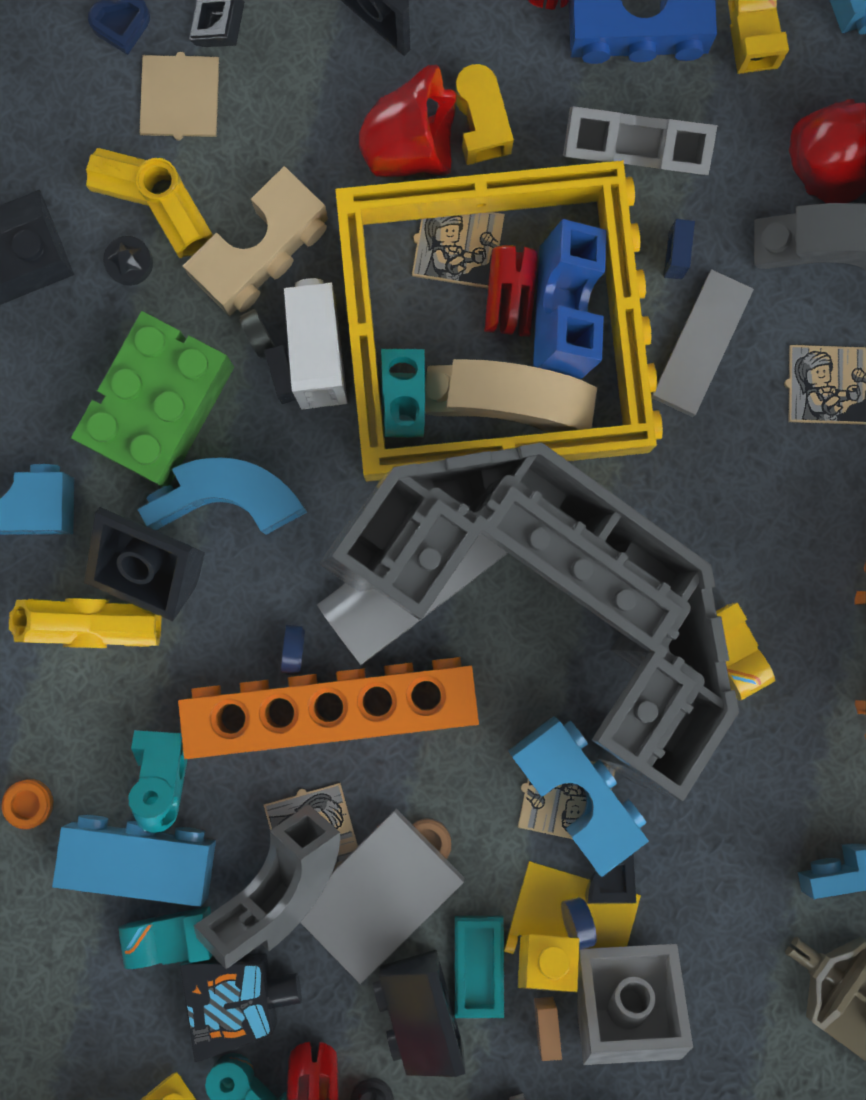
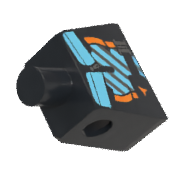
M247 954L227 969L213 955L209 960L189 963L188 960L183 961L180 965L194 1062L206 1060L272 1035L277 1025L275 1008L301 1004L302 1002L298 973L270 977L267 954Z

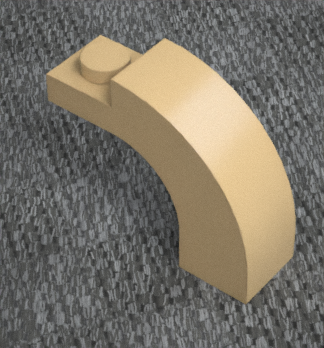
M453 359V365L428 366L425 381V414L433 416L498 418L527 424L549 433L592 429L597 387L569 375L527 365L488 360Z

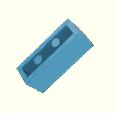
M79 815L78 822H71L61 827L53 888L199 907L208 899L216 840L204 839V830L177 827L175 828V835L151 833L140 828L136 821H128L126 828L107 826L108 818L96 815Z

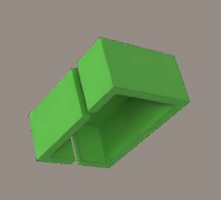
M141 311L97 392L104 396L102 403L100 404L94 400L91 401L71 438L86 448L162 488L169 486L175 477L172 469L180 466L230 377L234 365L226 354L189 335L186 339L180 330Z

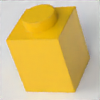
M533 934L521 936L518 988L577 992L579 938Z

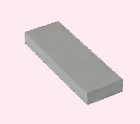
M712 269L710 270L657 382L656 392H653L651 395L652 399L691 417L696 415L751 297L753 288Z

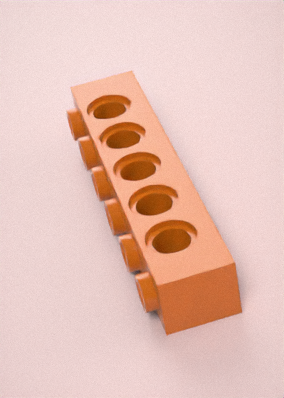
M461 657L432 660L433 670L414 672L413 663L384 666L385 676L366 678L365 668L337 671V681L318 683L317 674L288 677L289 687L269 689V680L239 683L240 693L221 695L220 685L192 688V698L178 700L184 759L479 725L472 665L462 666ZM430 681L438 686L441 696L436 706L430 709H422L414 703L412 691L418 683ZM382 687L390 693L392 705L388 712L376 715L366 708L364 700L369 689ZM324 693H334L342 700L343 712L336 720L324 719L317 710V702ZM278 698L286 699L294 708L293 720L287 726L277 725L270 717V706ZM229 704L239 706L245 714L244 726L237 732L227 729L222 721V713Z

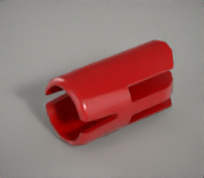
M501 245L492 249L484 332L494 333L497 328L502 289L500 332L508 335L514 333L520 307L519 335L530 337L538 252L536 250L524 247L523 252H516V246Z
M310 1042L299 1044L291 1051L288 1058L287 1100H338V1058L336 1051L331 1045L319 1042L317 1062H312Z

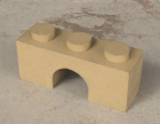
M285 166L251 198L256 214L268 225L266 235L259 244L248 249L235 248L229 245L216 232L183 265L188 276L229 317L237 309L240 312L249 309L260 296L258 288L270 276L273 279L281 277L294 261L291 255L303 244L309 247L316 243L326 231L327 225L325 222L328 220L325 205Z

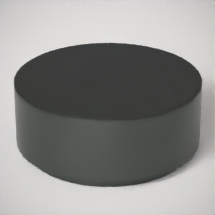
M253 309L241 315L239 321L259 358L263 359L266 357L264 350L274 348L275 346L258 313Z

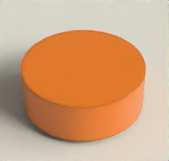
M26 779L14 783L6 790L2 799V812L5 819L12 826L19 829H31L43 824L53 810L51 791L44 783L34 779Z

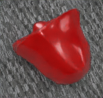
M427 65L408 82L380 98L365 116L359 132V148L373 175L401 177L427 172L445 176L451 172L450 136L456 112L455 103L457 98L456 91L443 87L442 74L438 65ZM428 98L438 102L436 114L428 117Z
M846 99L843 102H838L812 112L800 119L794 125L791 133L789 154L793 170L805 185L806 192L823 200L825 204L849 203L856 200L866 191V103H855V99Z

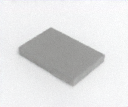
M396 808L333 870L322 894L300 923L361 984L464 883L465 878Z

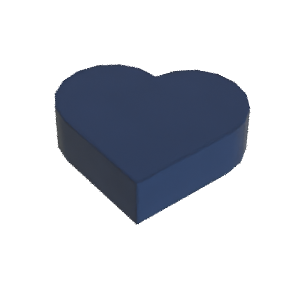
M101 0L90 8L88 22L98 37L128 55L150 22V12L143 0H117L116 2Z

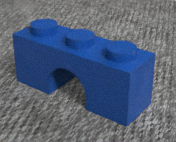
M569 0L571 58L582 57L584 62L590 64L603 63L609 60L610 56H629V59L633 62H647L656 58L657 55L675 54V58L681 61L698 59L704 53H709L717 35L715 0H660V13L650 18H639L630 14L623 6L621 0Z
M562 219L539 246L533 367L555 371L581 380L602 361L604 316L587 311L592 289L598 279L605 273L607 230Z

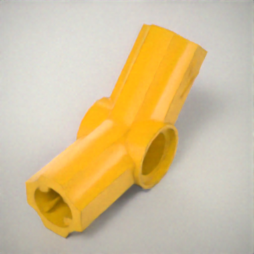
M97 148L90 155L86 168L87 188L92 192L149 206L179 258L193 256L213 236L185 188L176 168L169 161L163 158L144 160ZM158 181H171L169 189L160 194L151 193L153 186Z
M67 598L65 602L28 599L16 600L13 610L9 612V630L12 632L14 642L62 643L63 647L107 648V645L150 647L159 646L162 617L133 604L109 603V600Z

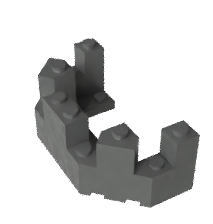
M542 442L493 452L487 451L451 457L445 460L396 466L380 479L355 517L345 525L319 565L358 592L371 589L377 590L420 620L423 619L479 534H483L621 632L611 651L637 670L592 738L593 742L603 748L597 758L636 785L684 801L739 713L736 692L731 690L726 661H729L722 618L717 616L712 588L715 587L711 564Z

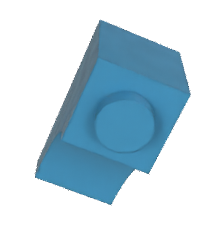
M52 464L30 465V472H14V482L11 488L0 499V535L73 534L74 478L60 472V466Z

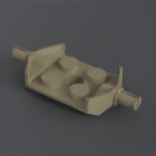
M860 936L824 955L823 953H817L802 942L800 938L795 937L791 944L805 953L806 956H802L790 946L785 950V954L808 969V973L811 975L806 1017L866 1061V939Z

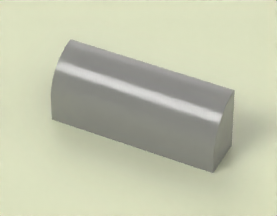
M480 533L424 617L498 562L508 552ZM344 583L317 604L324 617L360 665L366 663L422 620H418L375 589L358 592L347 583Z

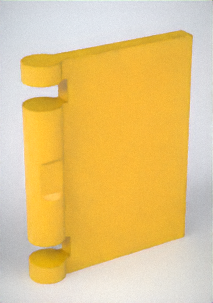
M529 861L504 945V952L514 954L519 935L533 934L568 937L562 917L561 903L576 897H581L585 900V892L590 879ZM636 894V903L587 904L594 921L597 941L594 946L586 949L627 947L641 895Z

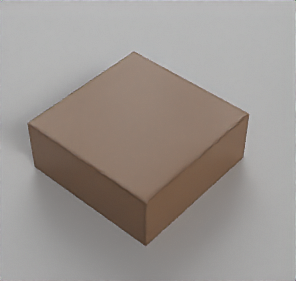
M554 997L534 998L538 1049L541 1060H562L558 1010Z

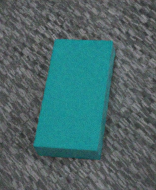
M455 916V1018H504L503 916Z

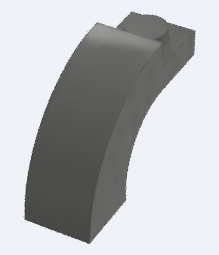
M827 203L796 206V213L754 219V265L759 269H771L811 263H844L866 270V204Z
M309 804L270 830L271 842L269 853L263 867L254 880L241 893L194 925L196 938L225 969L232 966L260 944L268 951L278 945L304 919L327 885L339 853L340 832Z

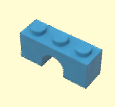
M553 716L509 749L508 752L541 797L556 786L565 783H573L583 787L586 794L585 810L575 822L565 829L598 874L603 877L649 842L640 830L647 822L629 799L621 804L614 795L611 788L618 783L600 760L593 765L581 750L588 743L570 720L563 726Z

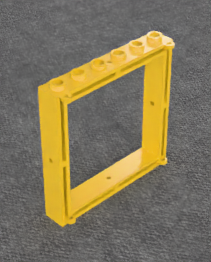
M624 160L335 189L363 475L366 482L380 480L396 466L445 460L451 457L517 448L541 442L567 461L645 454L651 452L657 446L656 440L662 439L663 434L662 418L660 411H653L651 392H656L657 375L654 363L647 364L645 345L651 344V324L649 317L642 316L640 299L645 298L646 281L643 269L636 270L634 252L640 251V230L638 223H631L629 206H634L635 187L633 178L625 177ZM597 202L600 228L607 230L605 275L623 425L386 449L363 225Z

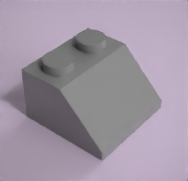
M677 944L579 950L577 1014L583 1065L681 1060L693 1048Z

